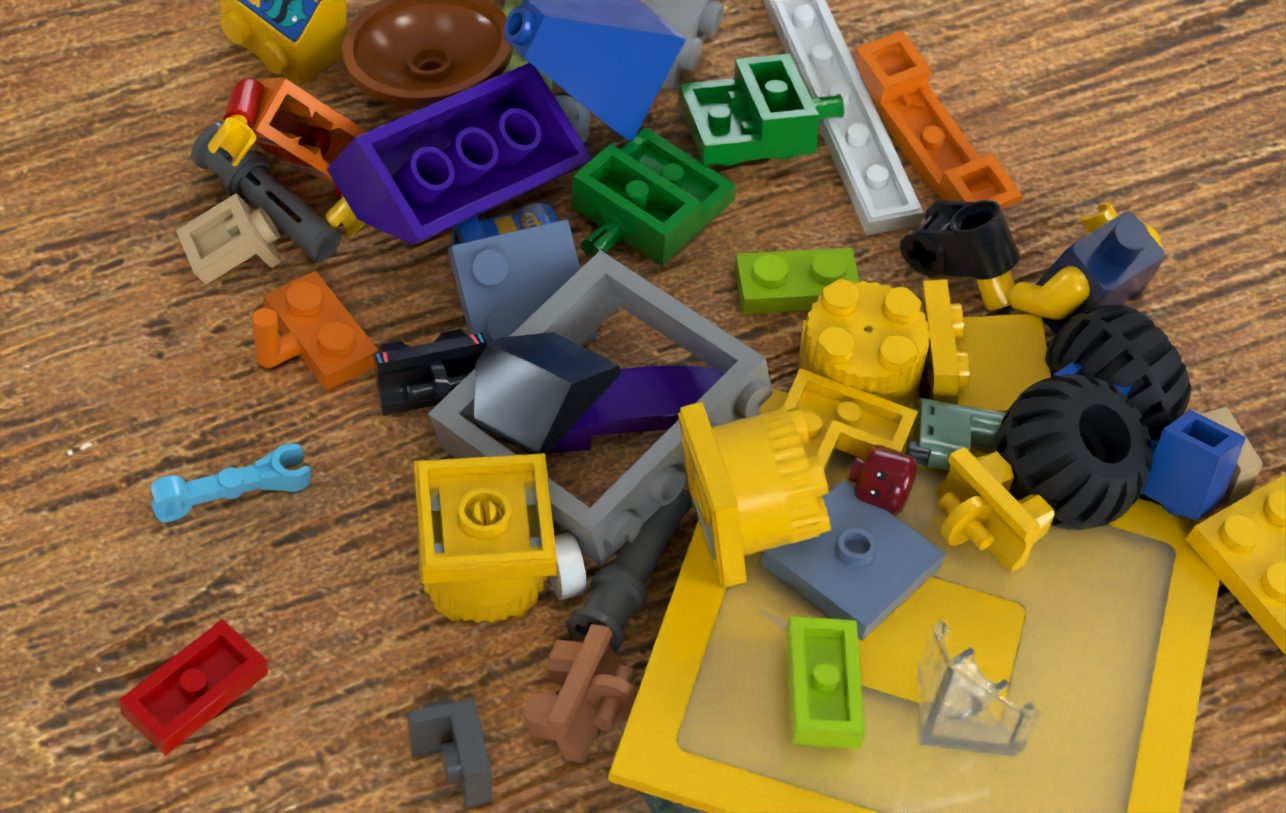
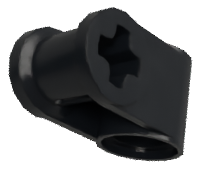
M936 200L927 209L925 222L919 229L910 230L900 242L901 255L907 264L917 272L931 277L945 275L973 277L980 280L992 279L1010 271L1020 259L1018 248L1001 207L996 201L992 200L977 202Z

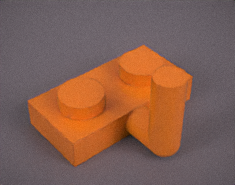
M316 270L263 295L264 308L256 310L252 316L255 354L260 366L272 368L299 355L326 391L375 368L373 354H378V348Z

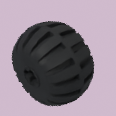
M1124 305L1098 306L1073 316L1054 336L1046 352L1045 360L1050 368L1051 377L1073 362L1074 364L1080 363L1083 366L1079 375L1104 380L1110 386L1116 384L1126 388L1133 384L1127 395L1126 402L1129 405L1134 404L1142 415L1140 423L1142 426H1147L1151 440H1160L1163 429L1185 413L1190 400V378L1176 347L1170 343L1167 335L1159 327H1156L1152 320L1131 307Z
M1067 374L1034 383L1025 389L1012 403L1003 417L998 432L996 451L1011 465L1014 474V480L1008 492L1016 500H1021L1031 494L1040 495L1054 509L1055 515L1051 526L1061 529H1075L1079 531L1104 526L1115 521L1125 514L1139 499L1152 468L1153 452L1150 448L1152 442L1147 426H1142L1140 423L1142 415L1134 404L1129 405L1126 402L1127 396L1115 386L1108 385L1106 381L1095 377Z

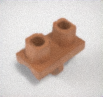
M591 624L584 641L556 640L548 657V671L553 682L563 686L559 694L543 691L532 692L523 710V717L531 734L556 741L566 761L584 764L599 729L609 731L612 729L615 720L628 721L639 690L632 685L636 672L626 666L625 661L610 647L609 641L612 637V632L608 626Z

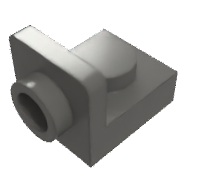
M475 699L459 702L438 700L425 705L422 709L410 711L407 714L411 754L419 756L441 751L447 784L460 783L465 808L492 803L491 765Z

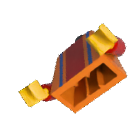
M244 78L237 82L232 88L223 117L224 123L208 143L209 151L214 154L219 147L225 149L233 157L232 165L237 166L251 146L256 144L291 167L334 183L336 196L340 200L325 214L326 219L333 228L342 224L347 231V236L349 238L353 237L366 223L356 218L327 168L355 137L367 131L286 78H261L259 81L252 78Z

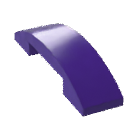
M667 365L621 369L622 374L548 453L590 450L591 435L669 430L679 420L678 413L680 412V407L695 404L723 374L712 367Z

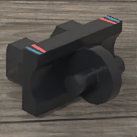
M462 329L440 333L434 342L410 347V345L405 344L403 341L380 345L378 354H373L379 406L383 416L429 406L435 407L476 368V362L487 346L483 333L467 335Z

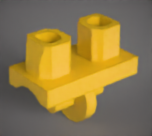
M965 447L951 453L948 459L950 464L949 473L936 492V496L940 499L938 506L948 516L941 526L940 535L950 546L963 544L970 539L980 550L987 548L1009 573L1025 566L1033 544L1047 534L1055 515L1054 509L1040 495L1031 494L1017 501L1008 492L1014 480V474L1011 465L997 451L979 458H975Z

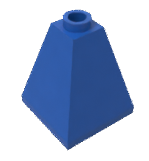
M523 0L520 7H516L510 12L504 26V39L523 58L623 138L631 141L634 140L686 41L682 35L641 0Z

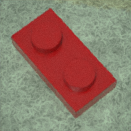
M221 619L118 700L120 712L166 756L268 674L267 659Z

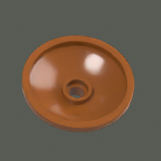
M381 0L362 12L345 33L342 43L345 71L356 87L377 100L398 107L422 109L495 78L504 72L513 53V47L504 39V26L507 17L501 9L489 0Z

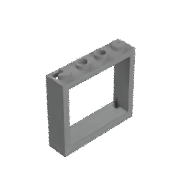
M601 250L509 336L555 332L580 345L619 307H622L723 374L696 402H703L711 427L759 415V407L773 394L764 356ZM475 369L428 413L441 448L455 459L516 455L489 436V431L476 425L474 419ZM679 420L590 508L548 478L554 531L558 534L570 532L571 535L575 536L580 550L601 565L626 541L632 543L637 537L641 526L661 506H666L673 502L687 481Z

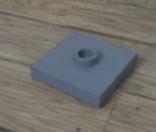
M844 479L823 497L831 531L820 533L818 537L765 550L762 553L760 564L832 619L857 620L858 638L863 640L941 568L946 553L889 511L857 499L854 494L855 487Z

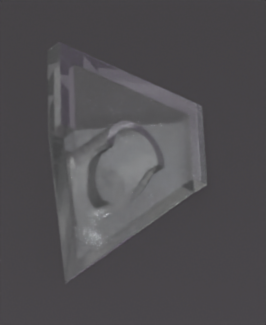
M940 620L932 626L918 664L919 745L1016 756L1024 749L1040 711L1030 702L1020 709L998 695L1010 683L1005 679L1000 683L988 680L979 670L975 661V651L971 647L951 658L945 645L951 628Z

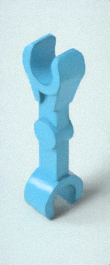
M295 443L281 445L270 454L255 462V465L239 469L233 467L225 468L219 474L185 482L179 476L161 477L151 485V493L154 498L152 508L159 521L172 522L188 514L193 505L220 498L235 499L243 492L259 488L261 490L287 492L300 491L306 488L311 481V468L309 466H303L296 470L284 468L288 465H297L303 461L304 451L302 447Z

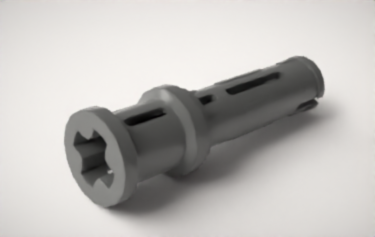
M217 122L205 129L196 139L191 150L192 161L198 167L213 171L224 181L223 187L230 196L236 193L241 199H248L255 207H262L270 216L275 226L280 228L297 245L305 250L314 262H322L336 251L341 242V234L324 222L301 198L296 196L270 173L271 167L268 158L257 150H249L237 166H233V157L225 149L219 147L214 154L208 149V143L224 122ZM277 203H281L283 206H285L301 222L297 223L284 210H282L277 205Z
M684 488L673 502L666 506H661L641 526L637 537L632 543L629 541L624 543L612 565H607L597 570L590 583L592 593L582 608L572 612L566 623L567 630L575 641H584L591 624L608 626L612 632V637L609 641L610 647L615 653L619 650L624 641L622 630L631 614H636L642 610L648 599L645 583L683 517L689 512L693 504L690 494Z

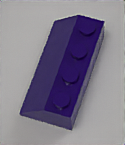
M527 63L355 137L329 165L327 170L358 220L409 244L416 245L581 168L593 158L537 68L531 63Z

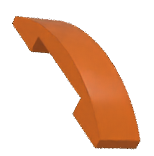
M903 30L855 48L854 57L882 121L905 158L940 199L965 202L992 200L1000 205L1001 210L1021 202L1023 195L992 153L983 157L978 155L928 86L932 69Z

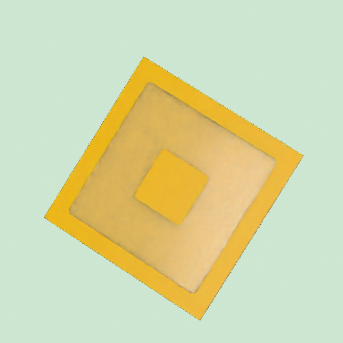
M772 388L773 394L759 407L760 414L781 409L788 393ZM913 430L911 431L908 441H913ZM907 441L906 446H905V448H904V450H903V453H905V451H906V447H907L908 441ZM970 448V453L975 458L989 454ZM838 449L834 450L825 471L828 493L844 479L854 487L856 486V483L849 481L848 478L857 456ZM918 465L917 474L903 511L895 515V517L946 554L940 569L865 639L860 640L858 638L865 736L860 749L792 745L785 638L788 620L790 616L832 618L760 564L763 551L744 556L746 583L724 588L723 584L720 585L698 519L607 781L707 813H1179L1220 582L1217 575L1185 540L1194 526L1206 519L1201 518L1196 522L1191 518L1178 517L1164 510L1159 504L1138 499L1120 518L1104 526L1090 529H1070L1053 526L1052 522L1047 534L1033 544L1025 565L1010 573L987 548L980 550L970 539L963 544L950 546L940 535L941 526L948 516L938 506L940 499L937 497L936 492L949 471Z

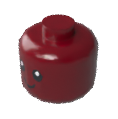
M875 445L870 448L865 459L855 458L848 480L856 483L854 494L857 499L885 509L895 516L900 514L906 505L917 474L918 463L911 455L882 445Z

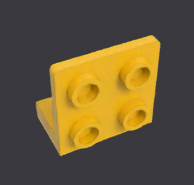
M947 279L923 281L922 312L926 315L925 320L929 323L928 331L930 332L929 347L925 360L929 399L1007 412L1012 403L1025 389L1043 379L1051 378L1050 368L1045 360L1047 346L1041 316L1017 314L963 317L961 303H950Z

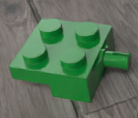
M790 53L735 59L734 78L679 84V105L704 165L718 164L729 166L740 161L768 158L785 160L796 155L814 154L817 152L819 120L844 117V101L841 94L811 98Z
M645 127L635 136L633 141L630 140L621 149L610 143L573 175L571 207L600 226L581 242V248L587 257H590L591 254L594 257L600 250L606 253L617 242H623L660 266H663L734 201L736 184Z

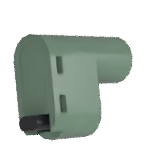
M920 398L916 410L918 414L914 423L913 441H908L905 454L914 457L919 466L949 471L950 464L948 459L950 454L963 447L969 452L970 444L996 449L999 428L1006 412Z

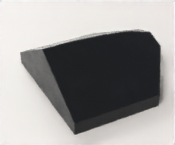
M555 332L501 337L486 346L476 362L474 419L476 425L529 454L545 453L546 456L622 374L620 366Z

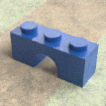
M1072 362L1053 374V377L1067 374L1079 375L1083 366L1080 363L1074 364ZM1116 384L1112 386H1115L1127 396L1133 384L1126 388ZM1189 410L1163 429L1159 441L1151 440L1150 448L1153 452L1152 468L1142 494L1159 502L1162 508L1170 514L1191 518L1197 522L1224 500L1246 437Z

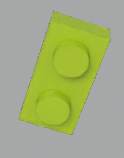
M853 248L738 253L735 258L734 271L742 314L811 311L812 304L818 301V297L822 295L823 288L838 279H846L855 283L860 282Z
M790 616L785 631L792 745L860 749L865 736L857 620Z

